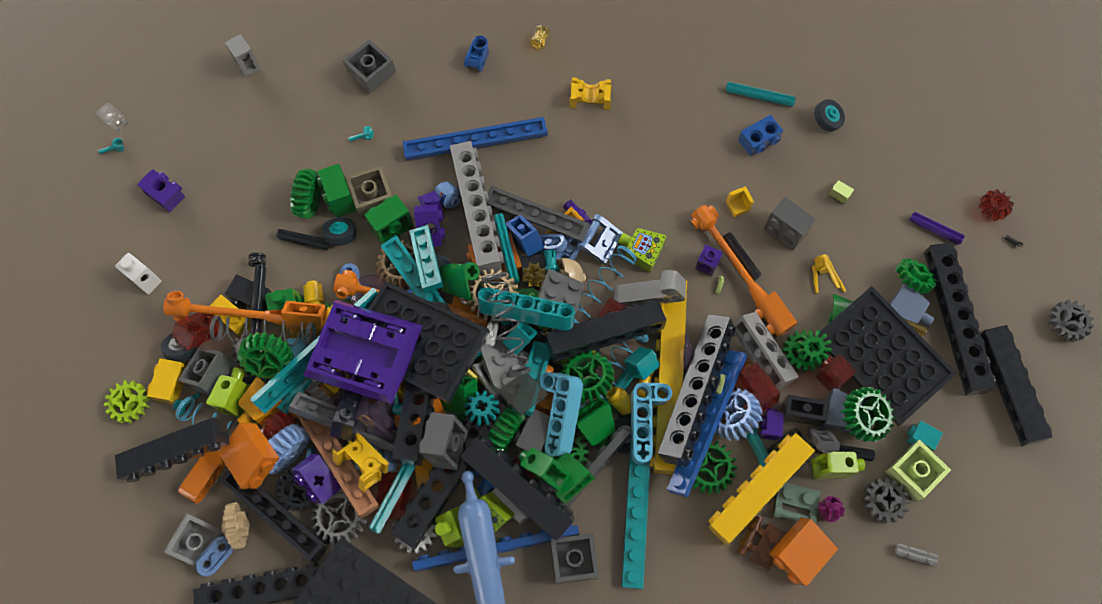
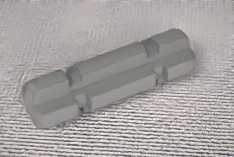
M904 544L896 545L895 554L898 556H906L908 559L921 563L926 562V564L935 566L938 563L937 554L927 553V551L914 547H907Z

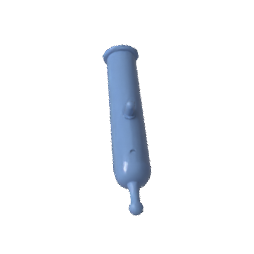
M465 471L461 479L465 483L466 501L459 508L458 518L468 561L466 564L456 565L453 571L456 574L466 572L471 574L477 604H505L500 569L502 566L514 564L515 559L512 556L500 558L497 555L489 506L484 500L476 497L472 483L474 476L471 472Z

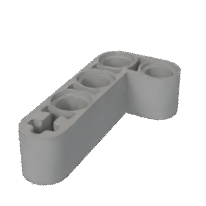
M674 270L661 272V279L621 284L614 288V306L621 309L629 306L636 307L646 301L658 300L659 303L667 304L682 302L686 299V280Z

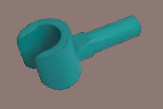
M365 126L363 133L349 137V142L360 138L371 140L374 130H372L371 126Z
M115 138L112 141L113 145L100 149L99 153L102 154L113 150L122 152L124 150L122 139Z
M197 392L191 397L197 399L200 397V394ZM191 399L183 405L179 415L185 413L186 406L192 402ZM176 400L173 404V410L177 409L183 400Z
M396 393L393 412L396 415H401L403 403H400Z

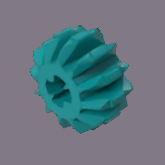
M476 391V398L469 396L468 400L471 403H465L464 405L468 409L465 415L471 416L469 419L471 423L477 420L478 426H481L482 421L489 425L488 419L490 418L495 421L496 416L494 414H499L500 412L497 408L499 401L494 400V394H490L487 397V391H483L482 396H480L479 392ZM483 405V407L485 408V411L481 412V410L479 409V406Z

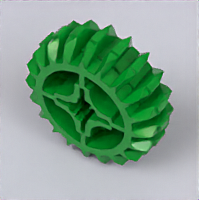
M313 169L299 170L293 179L290 192V207L293 215L298 218H313L319 207L322 189L319 187L317 178L320 176Z
M256 332L254 335L250 334L247 338L245 337L238 348L237 359L240 361V366L245 367L244 371H249L251 376L256 375L258 379L262 377L267 381L269 378L272 379L293 360L294 353L291 351L292 347L287 346V341H281V337L276 338L274 334L268 335L264 332L261 335L259 332Z
M590 350L585 355L582 352L581 356L575 355L573 360L568 358V364H563V371H560V373L581 379L583 383L581 402L585 404L586 400L593 403L594 398L600 401V395L607 396V390H612L611 383H614V370L611 363L607 362V358L605 356L601 357L600 353L597 352L593 355V352ZM597 368L603 372L602 378L596 374Z
M862 387L858 388V390H853L850 392V395L845 397L846 401L842 403L845 409L841 413L845 415L842 421H846L847 425L845 428L850 429L849 435H855L856 439L863 442H877L891 433L890 428L894 426L891 420L896 418L891 414L894 409L890 408L889 404L891 401H886V395L881 394L880 390ZM862 400H866L865 404L861 406L860 403L862 402ZM873 424H876L875 427L872 430H870V427L873 426Z
M509 406L501 413L487 435L493 441V446L497 450L502 449L508 452L514 443L518 431H521L524 426L523 422L526 415L514 412L513 406Z
M711 441L698 472V475H706L711 482L702 480L698 475L694 481L695 484L692 489L695 490L698 486L701 487L699 490L701 494L705 489H707L708 495L712 494L713 489L716 494H719L720 488L725 491L727 489L726 484L732 485L733 481L731 478L736 477V473L732 471L736 470L737 466L731 464L736 461V458H729L732 451L725 452V444L721 448L718 447L719 441H716L714 445H712ZM708 452L718 455L721 459L716 460L712 458ZM707 463L714 466L711 471L704 468ZM725 466L723 479L717 481V469Z

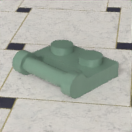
M785 483L776 493L772 517L778 519L782 517L793 521H798L800 517L811 519L816 524L821 492ZM782 504L809 511V514L806 516L782 509Z

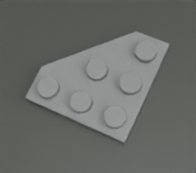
M496 339L495 345L492 347L490 344L487 346L485 344L482 345L480 349L483 359L482 364L486 375L488 374L491 380L492 391L511 400L519 389L523 375L507 378L505 374L508 371L521 367L527 360L524 358H501V355L509 352V350L502 342L504 339ZM522 349L517 355L511 352L505 356H524L529 358L530 353Z

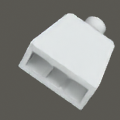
M127 253L115 265L124 276L148 295L162 282L148 267L130 253ZM143 275L147 277L145 281L140 280Z

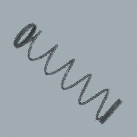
M500 272L481 278V281L486 284L508 285L504 290L489 297L487 302H508L513 304L510 308L491 319L493 321L517 322L515 327L496 337V339H516L522 341L518 347L501 355V358H524L527 360L521 367L508 371L505 374V377L513 378L531 372V368L524 367L529 361L524 356H505L520 348L524 340L515 337H501L514 330L519 325V321L515 319H494L506 313L515 305L512 301L490 300L506 291L510 286L506 282H486L507 276V272Z
M214 316L210 324L211 339L213 341H220L228 333L232 342H239L245 332L246 336H248V319H245V329L241 338L234 341L228 329L230 318L227 317L226 330L221 337L223 330L222 319L220 316ZM218 318L219 330L218 335L215 339L214 324L216 319ZM264 319L262 334L266 332V319ZM283 320L282 331L279 337L283 334L284 340L287 341L284 332L285 321ZM301 322V329L296 342L292 345L287 342V345L290 347L294 346L302 335L303 342L308 347L311 344L309 342L311 326V343L316 339L315 324L310 322L307 325L304 339L303 322Z

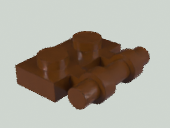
M755 516L753 522H750L747 527L748 531L745 537L741 538L739 542L740 547L737 553L745 556L747 550L752 552L749 561L769 571L774 560L769 553L785 536L786 532L770 523L767 524L765 529L761 528L760 525L763 519ZM755 534L761 536L756 546L751 543Z

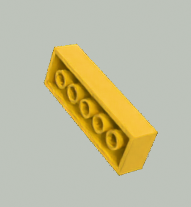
M796 433L792 437L787 435L777 446L780 450L778 452L773 450L764 460L766 465L764 467L759 465L750 475L752 480L750 482L745 480L736 490L738 495L736 497L733 495L729 497L722 505L725 509L721 513L719 511L715 512L708 520L710 525L707 528L725 545L729 544L815 451Z

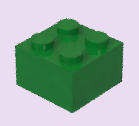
M340 164L318 170L320 177L317 178L320 189H322V196L329 212H333L337 218L357 211Z
M397 194L386 198L383 203L377 207L370 208L364 214L371 231L381 245L397 235L398 237L414 227L409 210Z

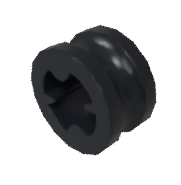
M254 252L248 255L250 259L248 262L249 266L266 265L264 261L266 259L265 254Z

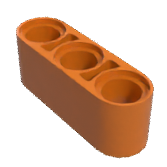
M219 451L206 452L203 457L199 458L181 484L178 491L179 494L195 504L202 501L226 466L219 455Z

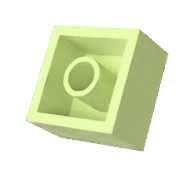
M919 440L912 444L885 473L893 480H897L899 486L903 485V490L908 492V495L917 502L925 498L951 469Z

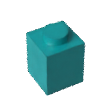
M520 322L507 335V337L524 340L523 345L513 351L515 355L537 334L528 323ZM504 339L502 341L509 351L522 343L521 340Z
M643 347L636 349L624 360L630 375L641 380H645L660 366L656 353L651 349Z
M920 421L909 427L907 431L909 436L906 442L912 445L920 440L931 451H934L943 433Z

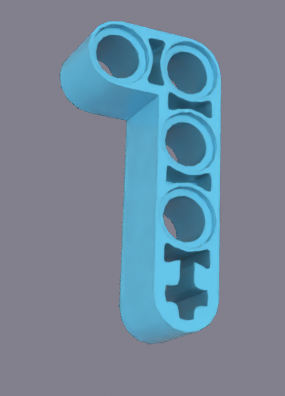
M546 372L540 378V386L545 391L553 392L554 397L545 441V451L549 456H562L564 453L570 454L572 450L583 383L578 377Z
M639 383L631 392V458L637 465H644L652 457V405H664L671 398L672 389L667 384ZM637 390H643L646 393V397L640 398L637 395ZM657 391H664L666 398H659ZM637 410H644L646 418L638 417ZM637 430H644L646 438H639ZM645 444L642 447V453L646 454V456L641 459V455H637V453L641 450V445Z

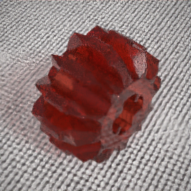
M999 189L990 190L981 197V203L978 208L983 209L981 214H986L987 219L992 217L994 222L999 219L1004 220L1007 215L1012 213L1014 202L1010 201L1012 196H1006V191L1000 193Z
M279 410L272 414L270 418H267V421L262 425L261 431L266 439L270 440L286 426L295 425L296 423L291 414L287 415Z

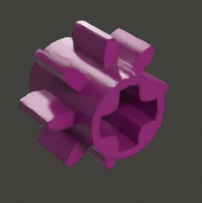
M827 496L823 502L819 501L818 511H820V516L825 521L836 522L839 520V517H844L845 507H843V503L839 498Z

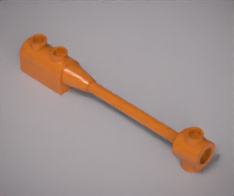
M703 205L691 214L693 218L690 220L692 226L696 230L700 228L701 231H709L748 285L757 308L754 312L758 314L761 320L763 318L768 323L766 328L770 334L780 337L796 327V319L778 294L774 291L768 295L760 285L754 282L715 227L717 218H719L716 209L712 205L708 207Z
M345 270L342 274H337L333 292L336 293L338 298L346 299L347 296L353 297L357 293L366 294L372 288L360 285L357 275L353 271ZM454 296L452 304H447L453 313L483 327L487 326L488 319H483L484 314L477 317V311H471L473 305H468L467 299Z
M172 291L165 298L163 311L165 315L172 316L175 321L185 319L190 312L266 319L268 322L281 326L284 320V327L289 328L292 333L300 332L301 322H303V329L305 330L307 325L313 322L316 326L317 335L323 330L326 305L286 301L283 309L267 310L264 312L191 304L190 299L185 298L182 292Z

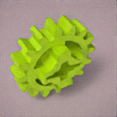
M124 380L122 386L116 383L115 390L109 389L111 395L105 396L109 402L104 403V406L109 408L105 412L111 415V419L117 420L121 424L124 421L131 424L132 419L139 421L138 415H146L143 410L150 407L146 402L150 401L151 398L146 396L148 393L142 384H138L134 380L130 383ZM132 390L136 391L138 395H135Z

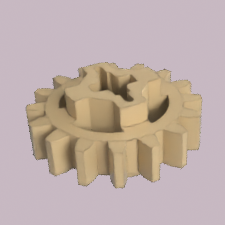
M240 503L227 504L222 516V532H224L226 540H228L229 545L231 544L232 549L244 548L247 536H249V519H247L243 508L240 507Z

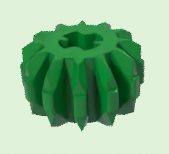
M808 330L810 338L805 334L801 335L805 342L798 341L797 344L803 345L804 348L798 349V352H806L802 356L803 359L810 355V363H813L814 357L817 358L818 363H821L820 355L825 359L829 357L824 350L832 351V348L825 347V345L831 344L832 341L827 340L824 342L823 339L827 337V334H823L820 338V330H816L815 336H813L812 330ZM811 341L813 343H820V345L818 346L820 347L819 351L810 350L809 347H811V345L809 344Z

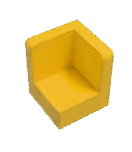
M744 186L730 192L725 203L732 216L737 217L749 212L754 200L747 187Z

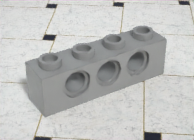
M756 312L743 315L733 323L736 327L735 335L773 392L786 387L799 377Z

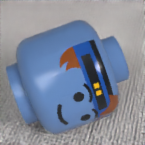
M443 182L435 187L434 191L443 208L452 209L458 206L461 193L452 183Z

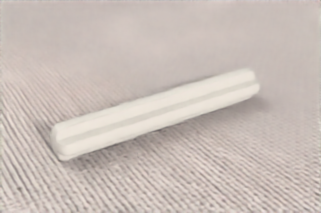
M491 316L487 325L490 333L486 337L484 344L486 346L490 344L492 347L495 345L499 321H491Z

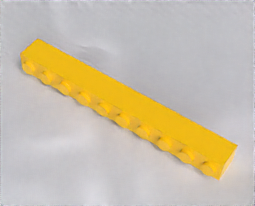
M686 281V298H687V281ZM686 299L682 302L664 304L667 321L663 330L656 331L660 333V340H656V351H659L657 361L660 366L656 369L658 370V377H654V383H664L672 389V396L664 405H653V408H656V415L652 416V427L655 428V435H652L654 455L650 459V467H653V473L673 475L677 466L664 463L658 455V451L683 385ZM657 391L659 398H666L664 391Z

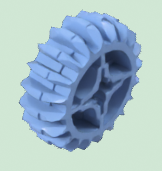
M740 388L736 392L733 390L715 434L723 440L727 438L729 441H732L733 438L739 441L741 436L746 438L747 433L753 434L752 429L759 428L757 422L762 421L760 415L763 414L761 404L755 395L750 394L747 390L742 391ZM743 405H747L748 410H744ZM722 419L727 421L726 425L722 424Z
M298 424L286 426L268 440L279 456V460L269 472L271 475L278 474L284 471L285 468H289L304 453V449L307 448L310 437Z

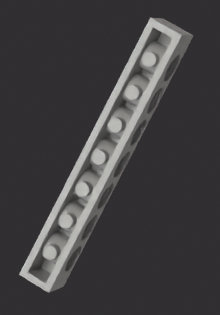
M471 141L450 145L475 259L480 271L479 274L482 276L483 270L490 274V269H494V273L498 272V270H502L501 263H504L502 251L498 252L497 250L500 247L498 236H494L493 233L496 232L494 220L490 221V217L493 216L491 205H486L489 197L487 190L483 191L482 188L486 187L484 177L479 176L482 169L480 161L476 162V159L479 158L477 148L472 147Z

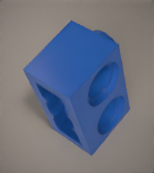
M770 114L742 130L738 141L750 156L756 153L760 154L766 147L776 145L781 140L783 129Z

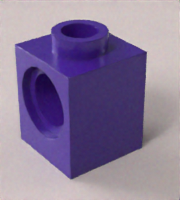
M705 244L695 269L713 276L723 252Z

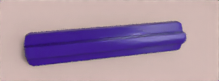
M913 212L910 217L911 222L958 245L964 240V234L918 212Z

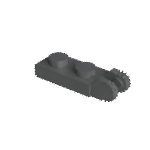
M812 426L808 427L807 437L819 451L823 453L839 451L840 442L826 427H821L820 430H816Z

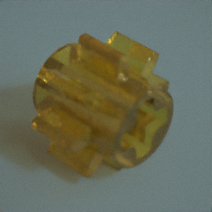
M529 262L528 268H523V273L526 274L523 276V281L528 280L529 287L531 285L539 287L540 281H543L545 277L542 274L546 273V269H541L539 262L537 264Z

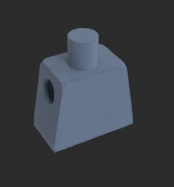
M903 284L890 305L913 328L918 322L929 327L934 320V317L925 312L930 304L929 301L918 292H915L913 288L909 289L908 284Z
M836 388L832 389L827 399L829 401L827 421L820 428L826 427L828 430L850 433V429L845 428L847 425L846 421H842L845 415L841 413L845 409L842 403L846 401L845 397L848 394Z

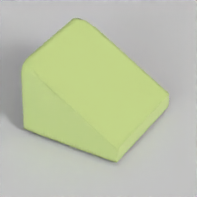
M838 180L829 195L845 204L854 189Z

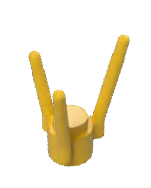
M823 254L814 258L815 265L811 267L814 276L815 293L819 292L818 271H820V274L829 272L836 288H841L843 292H846L829 256Z

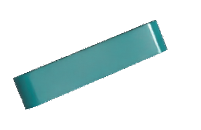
M482 288L478 292V309L483 314L496 316L510 308L513 304L508 302H487L489 297L502 290ZM507 291L490 299L507 300L515 303L512 309L498 316L501 318L515 319L520 322L565 331L570 330L574 326L575 309L570 304Z

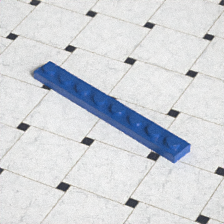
M540 117L402 142L407 161L451 153L450 145L471 141L473 148H481L548 136L545 118Z
M729 350V353L726 354L724 368L718 376L719 384L720 375H726L722 392L717 394L715 392L717 387L714 388L711 405L706 410V420L701 425L699 440L695 442L693 448V457L689 460L687 467L676 466L667 487L669 493L688 498L747 358L744 352Z
M571 524L560 538L578 536V526ZM541 529L540 533L532 535V532L520 534V538L517 539L504 537L499 539V543H496L497 554L550 543L551 539L554 538L544 529ZM465 546L458 548L459 551L454 553L446 550L438 552V556L431 558L430 555L419 556L417 561L412 562L413 570L419 572L468 561Z

